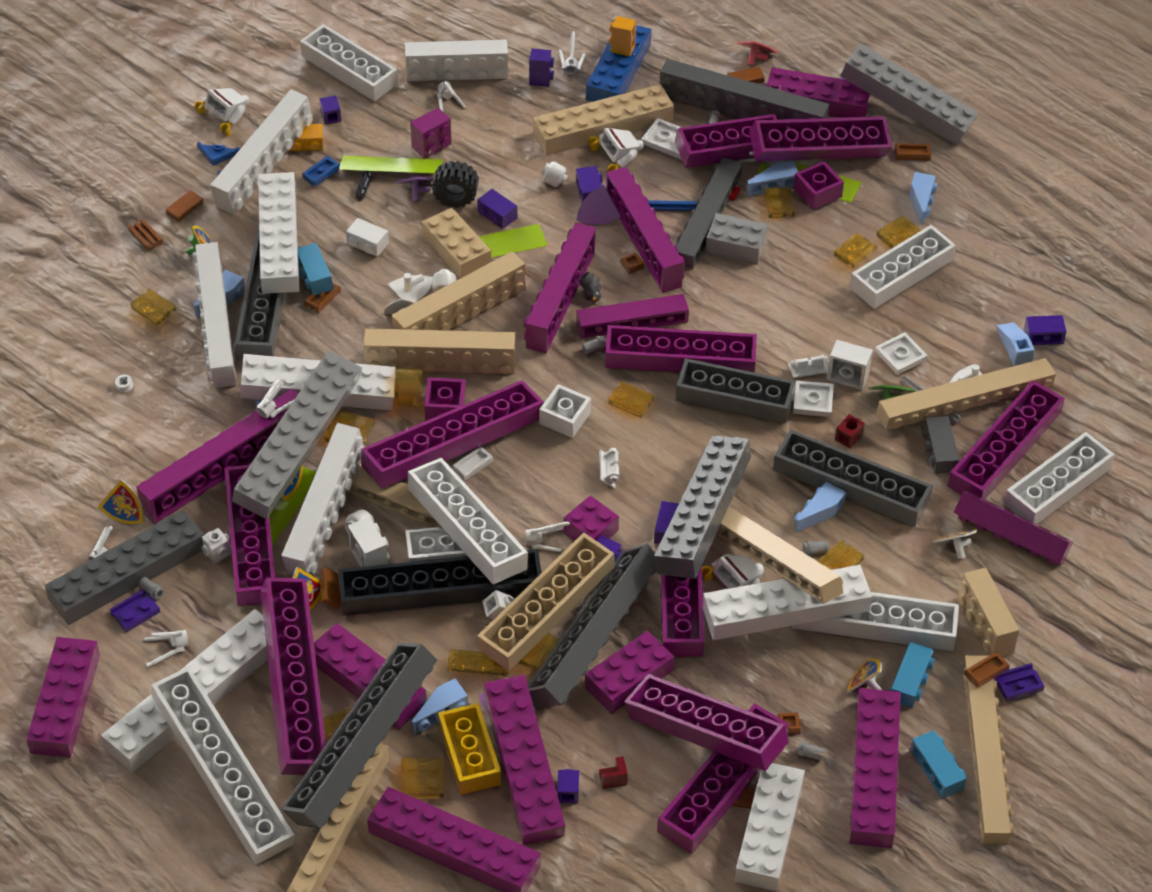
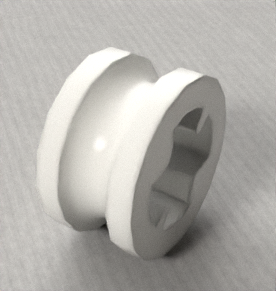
M120 375L116 378L115 384L118 391L125 393L133 389V382L129 375Z

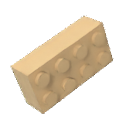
M452 207L422 221V237L460 279L491 263V250Z
M987 568L964 573L960 583L961 588L958 594V601L961 606H964L967 619L972 622L976 636L980 637L984 651L989 656L996 651L1001 657L1014 654L1019 628Z

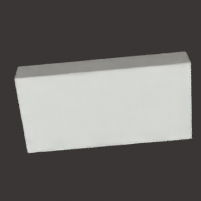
M479 446L453 464L452 470L465 481L493 462V456Z

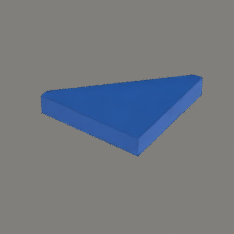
M201 142L196 143L197 148L212 166L234 157L240 150L239 147L232 149L226 148L224 145L212 144L210 146L203 145Z

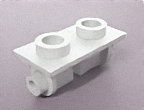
M824 355L811 357V360H808V358L794 359L788 363L793 378L828 373V357Z
M610 448L606 453L599 450L600 481L614 489L615 482L620 478L619 465L616 464L619 462V452L616 448Z

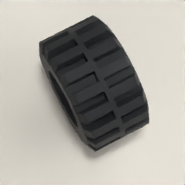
M460 161L442 163V166L439 165L435 171L432 187L433 195L442 204H447L450 207H464L466 204H471L475 200L479 176L477 171L473 170V167L468 166L467 163H460Z

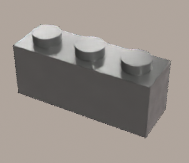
M928 417L925 419V425L922 426L921 430L922 436L926 438V452L930 454L929 465L933 466L934 474L950 473L959 463V456L949 417Z

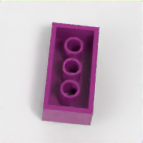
M646 631L585 673V689L612 714L625 705L624 701L647 674L662 679L672 672L674 656L654 636Z

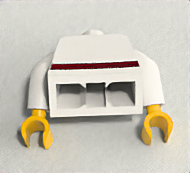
M232 88L208 90L207 96L203 98V101L195 102L194 107L198 114L201 115L206 112V105L222 120L228 121V123L220 125L221 133L225 131V135L230 136V127L235 125L245 113V106L248 105L249 98L246 95L241 96Z
M605 128L598 138L591 137L588 141L592 151L598 150L600 143L613 163H617L616 165L610 164L607 169L608 172L625 167L637 157L638 151L643 149V141L636 140L630 131L614 128Z
M725 554L713 562L711 567L703 566L702 576L704 575V581L708 582L712 580V573L714 572L726 587L730 589L761 583L760 578L764 568L761 563L754 564L746 555L735 556Z

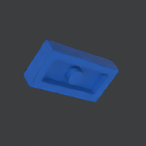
M327 155L303 172L302 177L315 187L338 171L340 164Z

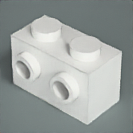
M359 218L346 231L347 244L377 257L389 244L388 230Z

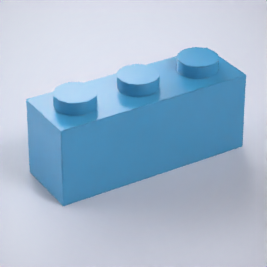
M317 243L299 247L298 267H300L301 277L306 278L304 279L306 288L310 289L313 295L333 290L331 274Z
M913 642L909 643L891 691L901 692L900 704L913 708L915 701H920L923 692L920 688L922 685L926 686L929 677L927 671L928 669L932 670L935 658H932L934 649Z
M935 730L913 738L910 751L941 799L963 791L967 780L966 774L956 764L954 755L946 749L942 737H938Z

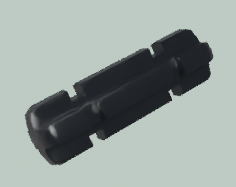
M371 171L363 172L355 192L357 199L363 200L365 198V193H367L373 178Z

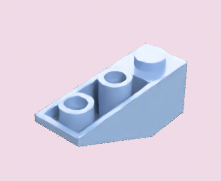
M915 172L911 183L910 199L920 223L924 224L925 218H929L931 208L928 206L933 204L934 195L932 193H936L937 183H934V175Z
M1014 322L996 325L1012 365L1017 366L1032 362L1035 349L1029 336Z
M825 482L822 487H818L812 500L809 499L804 506V510L798 512L795 516L794 531H802L835 517L845 504L846 491L828 482Z
M456 678L435 689L412 720L413 734L426 731L430 726L438 723L439 712L468 706V695Z

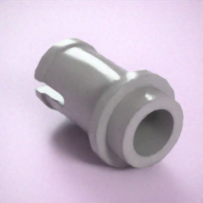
M712 110L708 114V124L721 120L722 117L719 111Z
M597 336L596 339L583 343L584 353L587 355L598 349L603 350L606 347V340L603 336Z
M808 540L806 543H803V552L808 556H811V554L828 553L827 541L810 542Z
M143 577L139 581V588L144 589L152 599H160L163 596L164 590L160 584L156 585L147 577Z
M806 741L804 743L799 742L797 754L801 758L806 756L821 761L822 755L815 754L814 752L823 754V747L806 744Z

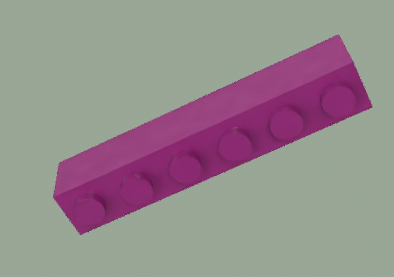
M684 294L576 310V324L580 338L607 335L608 325L653 328L686 323L689 318V308Z
M963 491L953 512L958 515V519L967 523L970 520L976 523V528L983 531L988 529L993 532V536L1002 540L1005 537L1011 540L1010 544L1018 548L1024 546L1029 549L1028 552L1037 557L1042 555L1046 557L1047 562L1053 565L1064 563L1073 544V541L968 491Z

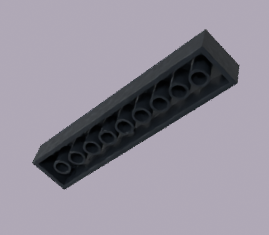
M538 549L526 550L528 552L527 570L495 584L489 581L468 556L338 569L343 616L481 602L495 590L517 598L542 573Z

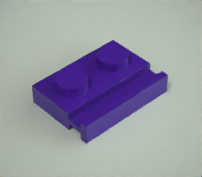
M144 589L109 609L110 614L115 617V620L126 633L160 613V607L146 594Z
M1032 663L1009 669L994 678L1006 702L1044 691L1045 687L1038 673L1033 669Z

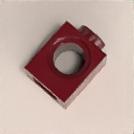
M848 414L836 427L835 440L851 449L863 436L865 423L859 418Z

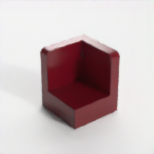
M624 756L615 757V767L599 769L602 789L627 785L628 772Z

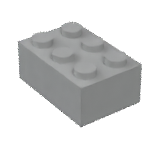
M716 213L707 235L706 253L758 264L767 239L768 224Z

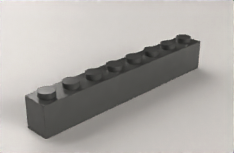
M723 157L720 163L716 164L714 175L710 176L708 186H705L703 189L702 198H698L696 209H693L691 212L690 221H686L684 232L680 233L676 247L678 254L684 258L685 267L694 269L706 246L707 235L715 214H722L729 201L727 195L732 194L734 191L733 187H736L742 175L741 162Z

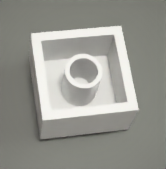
M836 340L830 354L827 380L863 390L869 376L873 350Z
M558 384L540 408L539 424L573 438L591 413V398Z
M370 517L348 525L350 551L360 567L388 564V560H390L387 551L389 544L387 539L380 535L377 523H373Z

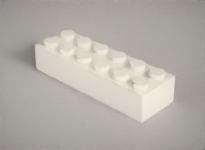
M324 24L300 40L301 56L374 102L398 85V75L395 67Z
M507 40L405 42L407 82L508 79Z
M930 225L851 274L850 289L875 309L953 261L956 245Z
M1085 432L1007 489L1004 505L1013 513L1038 524L1109 471L1115 454Z
M772 763L766 771L761 770L736 867L735 882L772 891L778 890L803 786L805 770Z

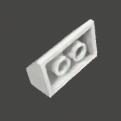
M442 527L405 530L408 562L467 556Z

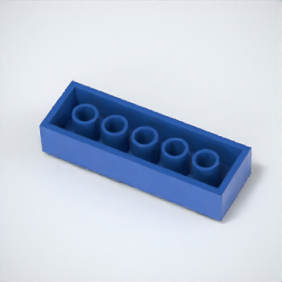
M636 25L635 47L630 57L612 53L611 45L608 43L586 84L587 101L594 102L626 93L651 45L652 29Z

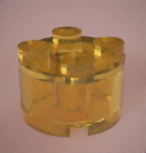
M395 369L393 405L420 407L422 370Z

